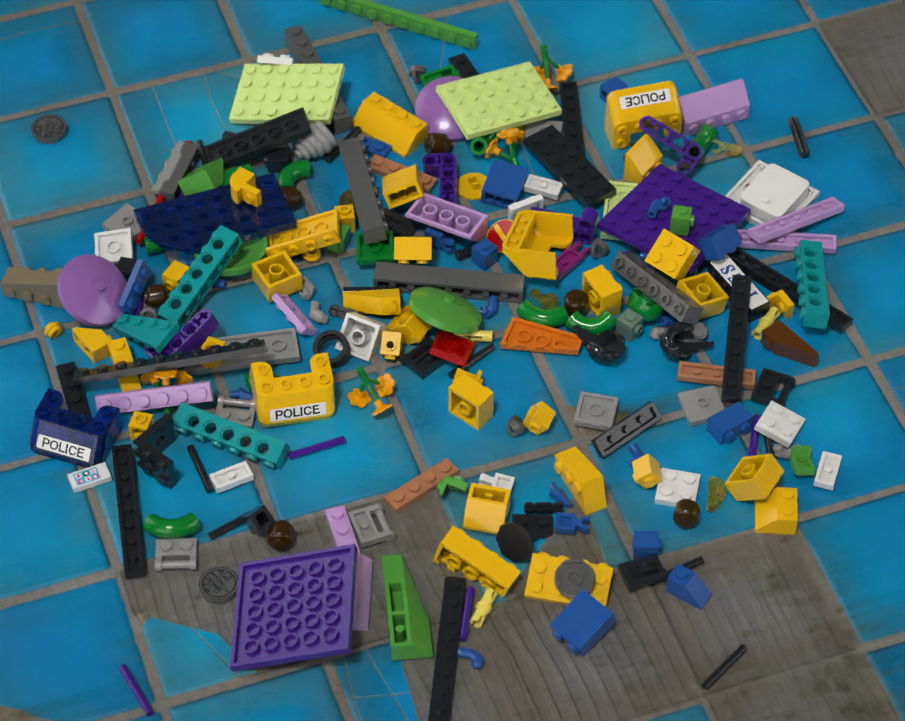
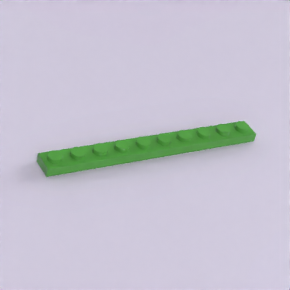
M319 0L320 4L466 48L475 50L478 46V33L372 1Z

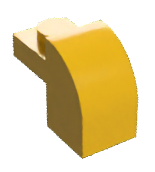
M239 167L230 178L233 201L239 204L244 200L246 203L257 208L262 204L261 190L255 188V174Z

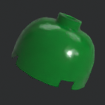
M634 288L629 296L628 308L643 316V322L657 320L665 310L638 288Z

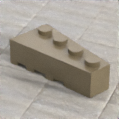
M8 267L0 283L2 294L9 298H17L65 309L57 291V280L62 268H56L55 271H47L46 268L32 270L30 267Z

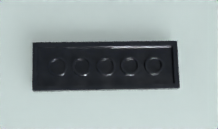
M302 107L206 145L204 149L208 163L222 157L224 169L264 152L271 151L274 148L289 144L297 139L304 138L312 134L306 112Z
M553 125L523 139V144L585 208L592 207L616 194L617 189Z

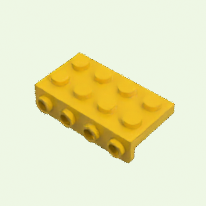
M337 208L268 229L267 256L269 257L285 250L289 257H293L339 243L340 220Z
M545 552L533 553L524 598L568 605L573 599H568L558 592L554 583L556 569L561 563L570 558L567 556L553 557ZM582 559L593 568L595 574V585L590 595L606 607L614 573L613 567L606 563L592 564L588 560Z

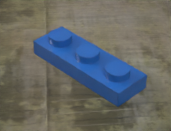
M137 259L117 305L124 314L133 315L152 270L144 260Z

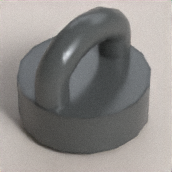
M422 65L411 66L409 68V76L416 83H421L420 75L426 73V68Z
M595 238L590 244L591 254L595 259H599L609 251L607 243L600 238Z
M146 307L140 312V316L159 319L157 315L158 310L154 307Z
M697 322L696 325H690L694 327V331H691L694 339L703 340L706 338L708 329L704 323Z
M514 415L508 420L507 432L512 437L521 435L527 430L519 416Z

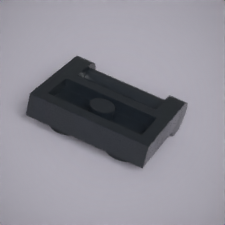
M429 336L422 339L423 341L407 354H402L398 358L403 366H407L421 378H424L446 361L429 354L434 340ZM427 348L426 351H424L422 354H420L418 357H416V358L413 360V358H414L415 356H417L419 353H421L423 350H425V349Z
M763 368L752 392L751 400L767 406L772 400L785 407L787 396L791 388L794 387L796 380L791 376ZM780 382L784 386L779 398L776 399L773 396Z
M656 554L618 564V571L628 591L634 590L637 586L655 581H667V571L663 568Z

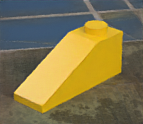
M399 288L343 292V307L354 309L356 312L361 311L375 315L401 314Z
M125 337L107 342L108 354L112 365L119 361L133 362ZM138 375L117 378L122 392L142 389Z

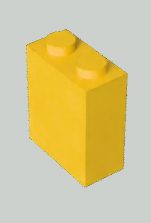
M416 164L382 177L383 196L389 209L424 196L423 180Z

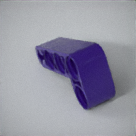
M642 117L639 122L641 130L681 153L682 156L677 163L676 169L681 175L690 174L702 155L701 147L653 117ZM648 119H650V124L653 126H655L656 123L659 124V126L655 130V134L651 133L653 129H651L650 127H648L647 129L643 128V120L647 121ZM665 128L668 131V136L663 139L658 136L659 129ZM676 137L683 139L684 143L680 148L675 147L673 144V140ZM692 146L699 149V154L696 157L689 155V149ZM682 162L689 164L690 169L688 172L683 173L680 171L679 166Z
M431 153L425 155L422 159L424 173L433 177H440L439 198L457 204L458 168L456 156L453 153Z
M532 207L530 209L535 211L555 212L538 207ZM587 207L583 209L581 217L573 216L574 242L580 241L583 244H591L598 229L599 214L597 210Z
M202 309L174 335L160 353L156 352L154 348L144 346V352L150 359L160 354L168 356L178 351L183 353L190 352L195 348H199L208 336H211L218 329L219 322L209 309Z

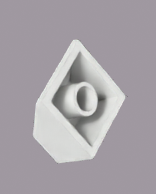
M347 312L340 332L349 342L351 347L350 355L369 362L380 347L382 332L387 330L388 325L356 312ZM337 340L335 349L342 351V343Z

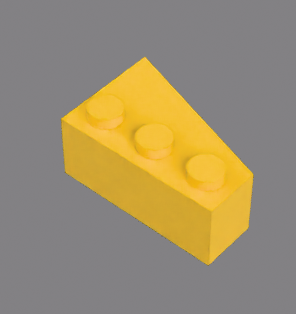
M575 446L554 454L556 462L554 463L555 471L561 476L584 514L587 516L607 508L603 475Z

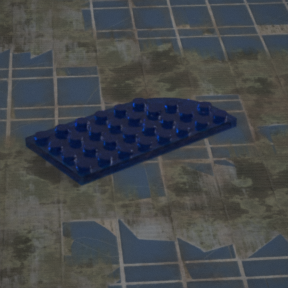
M274 173L255 177V188L261 190L262 204L258 208L246 203L244 200L239 204L235 203L231 197L229 184L134 209V216L142 234L150 242L153 241L158 244L161 249L172 253L175 250L185 252V254H200L202 247L209 242L212 233L220 225L238 233L242 242L297 228V222Z

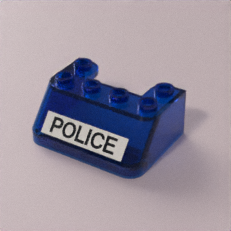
M48 388L35 410L29 441L31 451L84 468L105 462L112 449L111 446L114 445L123 429L120 408L106 405L97 411L94 418L61 409L60 406L63 403L62 393Z

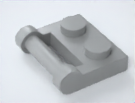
M219 395L215 415L253 429L256 416L254 398L244 400L225 398V396ZM224 406L247 407L250 410L224 408Z
M378 503L348 512L349 520L362 548L383 541L390 542L396 538L394 530L390 528L383 513L384 508L382 504ZM371 515L377 517L383 532H378Z
M197 538L156 539L155 571L181 568L197 570ZM162 560H179V561H162Z

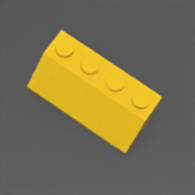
M373 92L362 101L351 123L352 127L359 126L362 133L375 141L378 139L391 145L392 151L403 158L408 157L424 143L425 138H428V123L376 92Z

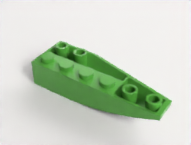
M402 554L381 556L391 661L433 657L429 618Z

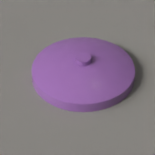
M456 76L441 77L431 81L420 91L415 104V113L417 118L428 123V136L432 132L445 133L451 139V143L466 140L436 92L437 85L464 78Z
M85 254L71 259L61 269L57 280L58 295L62 305L74 319L88 326L104 327L113 324L119 316L124 314L117 305L127 282L121 271L113 263L97 255Z

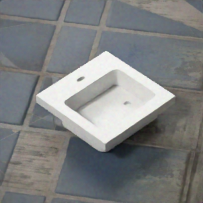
M758 160L725 196L750 208L751 214L745 221L757 226L812 205L819 197L820 191L809 186V182L806 179L776 164L768 165Z

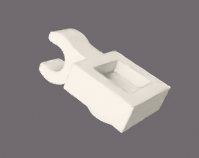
M495 473V477L481 474L479 484L512 491L515 477Z

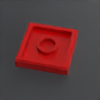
M439 330L429 354L465 367L475 343Z

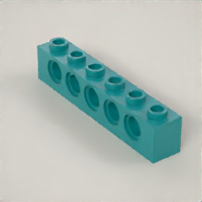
M222 225L212 233L211 239L202 247L197 259L192 261L189 270L181 277L177 287L170 292L165 304L160 306L157 313L160 319L176 321L180 324L181 328L187 323L243 242L238 233Z
M800 239L798 246L794 248V257H796L795 269H798L796 281L799 282L797 293L800 294L798 302L799 306H801L800 318L803 319L804 327L826 329L830 310L822 242Z
M181 402L173 419L177 432L183 435L190 433L194 435L193 438L201 442L208 440L211 442V445L220 449L222 446L226 447L230 453L239 455V453L246 455L245 458L250 461H262L264 466L271 469L274 466L281 469L290 449L289 445L282 440ZM199 420V424L196 427H192L193 422ZM217 427L214 433L209 434L211 428ZM229 434H234L231 440H226ZM251 440V444L248 447H244V443ZM269 447L267 453L261 454L263 448Z

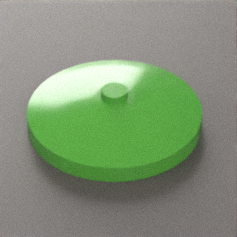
M237 219L222 220L208 225L199 232L193 244L194 257L197 259L202 247L209 242L212 233L220 225L239 234L243 243L220 276H237L252 271L251 264L266 258V248L268 247L267 237L262 229L251 222Z
M420 287L412 291L408 301L410 309L416 316L426 323L448 332L458 334L473 333L479 329L482 322L481 313L471 302L447 290L434 287Z

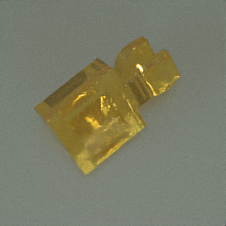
M717 139L713 140L714 143L719 145L717 150L711 149L713 153H719L722 150H727V154L738 156V153H743L744 146L725 143Z

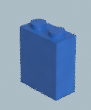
M494 159L482 188L480 202L508 209V205L519 202L523 193V186L528 178L529 169Z
M582 589L550 624L553 631L551 634L559 642L563 640L567 643V648L573 654L579 653L584 657L617 620L608 608Z

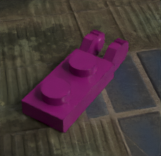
M578 241L556 257V266L559 270L557 280L560 281L591 254V248L586 247L579 253L578 251L581 250L583 243Z

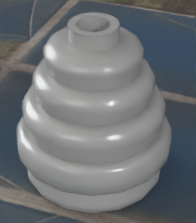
M317 120L314 124L310 123L312 134L298 139L299 142L295 144L296 150L294 153L300 160L302 158L304 160L316 159L317 156L323 157L325 154H330L333 148L336 147L337 142L334 136L321 121Z

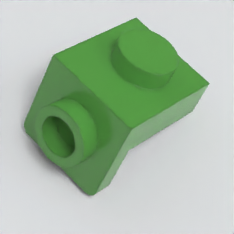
M810 445L792 446L789 463L795 475H815L816 468L810 458L812 451Z
M446 475L444 480L440 479L437 485L438 497H442L445 487L464 494L468 483H465V479L459 476L452 478Z

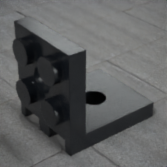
M166 413L138 436L133 443L138 446L135 450V456L140 458L137 466L142 468L145 474L153 476L160 485H165L171 490L176 486L173 460L162 452L174 443L176 439L173 417Z

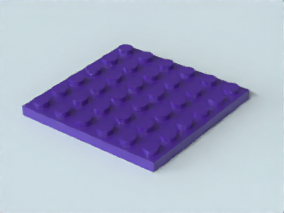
M659 164L598 222L597 228L649 254L662 230L666 229L670 232L673 206L692 207L691 215H695L694 225L690 226L688 236L676 235L701 250L687 273L690 276L706 260L698 240L721 225L735 223L737 228L751 214V209ZM663 197L670 199L671 204L666 210L658 211L655 218L648 217L647 212L655 199Z
M350 544L240 563L230 658L231 670L238 671L351 653L357 546Z

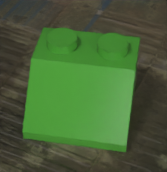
M222 157L192 170L177 181L187 201L193 198L196 201L204 197V194L207 192L210 195L219 190L218 186L223 183Z

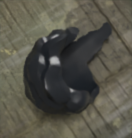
M680 322L666 326L660 337V347L665 355L677 360L691 357L692 351L697 352L698 350L712 348L714 342L694 339L691 332L694 331V327L688 324H681Z
M579 325L572 327L576 331V335L584 342L589 355L597 362L613 363L624 355L625 338L623 335L613 330H606L593 336L592 333L582 329Z

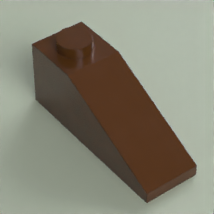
M780 320L762 331L761 344L773 354L811 367L817 366L819 353Z

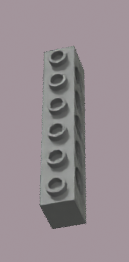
M618 251L611 265L615 271L682 323L696 325L704 310L701 305L634 253Z

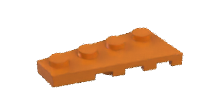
M512 317L500 342V349L578 355L584 342L574 333Z

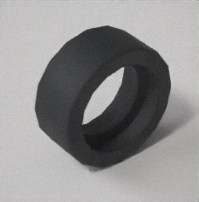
M327 330L316 337L313 343L314 355L321 353V348L327 341L339 340L343 346L341 353L337 357L329 359L331 368H337L348 360L351 347L347 338L341 332Z

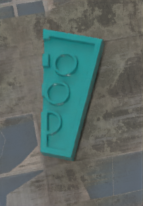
M122 314L112 325V328L116 333L127 338L131 337L135 342H142L146 347L154 348L156 352L160 353L181 326L176 321Z

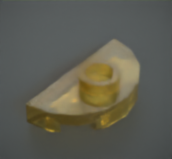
M531 289L530 296L541 303V306L548 309L557 307L558 297L555 294L549 292L547 295L540 293V289Z
M715 476L708 478L707 511L711 513L719 507L726 495L725 482Z

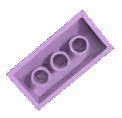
M743 79L679 97L682 112L681 132L684 136L698 133L704 123L715 128L743 120L749 116L750 103Z
M423 193L424 196L418 198L405 214L407 218L475 242H479L488 232V215Z
M358 551L353 630L368 631L373 560Z

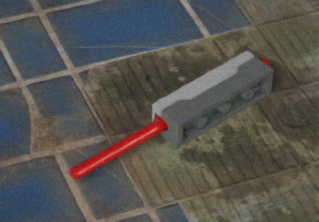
M178 141L176 146L172 148L171 156L165 161L164 169L159 173L157 183L152 186L151 194L154 197L155 204L135 239L137 244H142L162 204L174 207L182 191L177 181L195 168L200 159L199 145L194 144L192 141Z

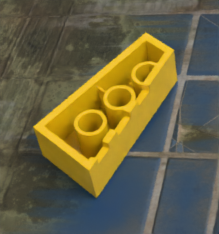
M452 526L440 542L432 560L437 564L442 562L448 565L447 569L452 572L455 570L462 572L465 578L470 581H480L482 587L494 589L493 593L496 591L503 598L516 582L521 572L514 564L508 563L499 554L490 551L480 541L474 540L465 531L455 526Z

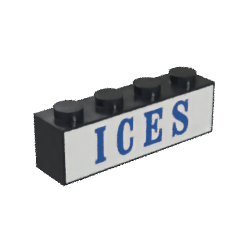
M726 254L724 255L725 258L720 261H709L707 272L729 296L728 300L730 302L732 276L746 274ZM752 281L748 315L749 323L765 316L769 311L770 301Z

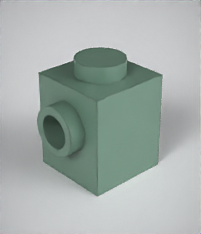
M627 308L617 318L616 332L623 335L625 340L630 343L643 331V316Z

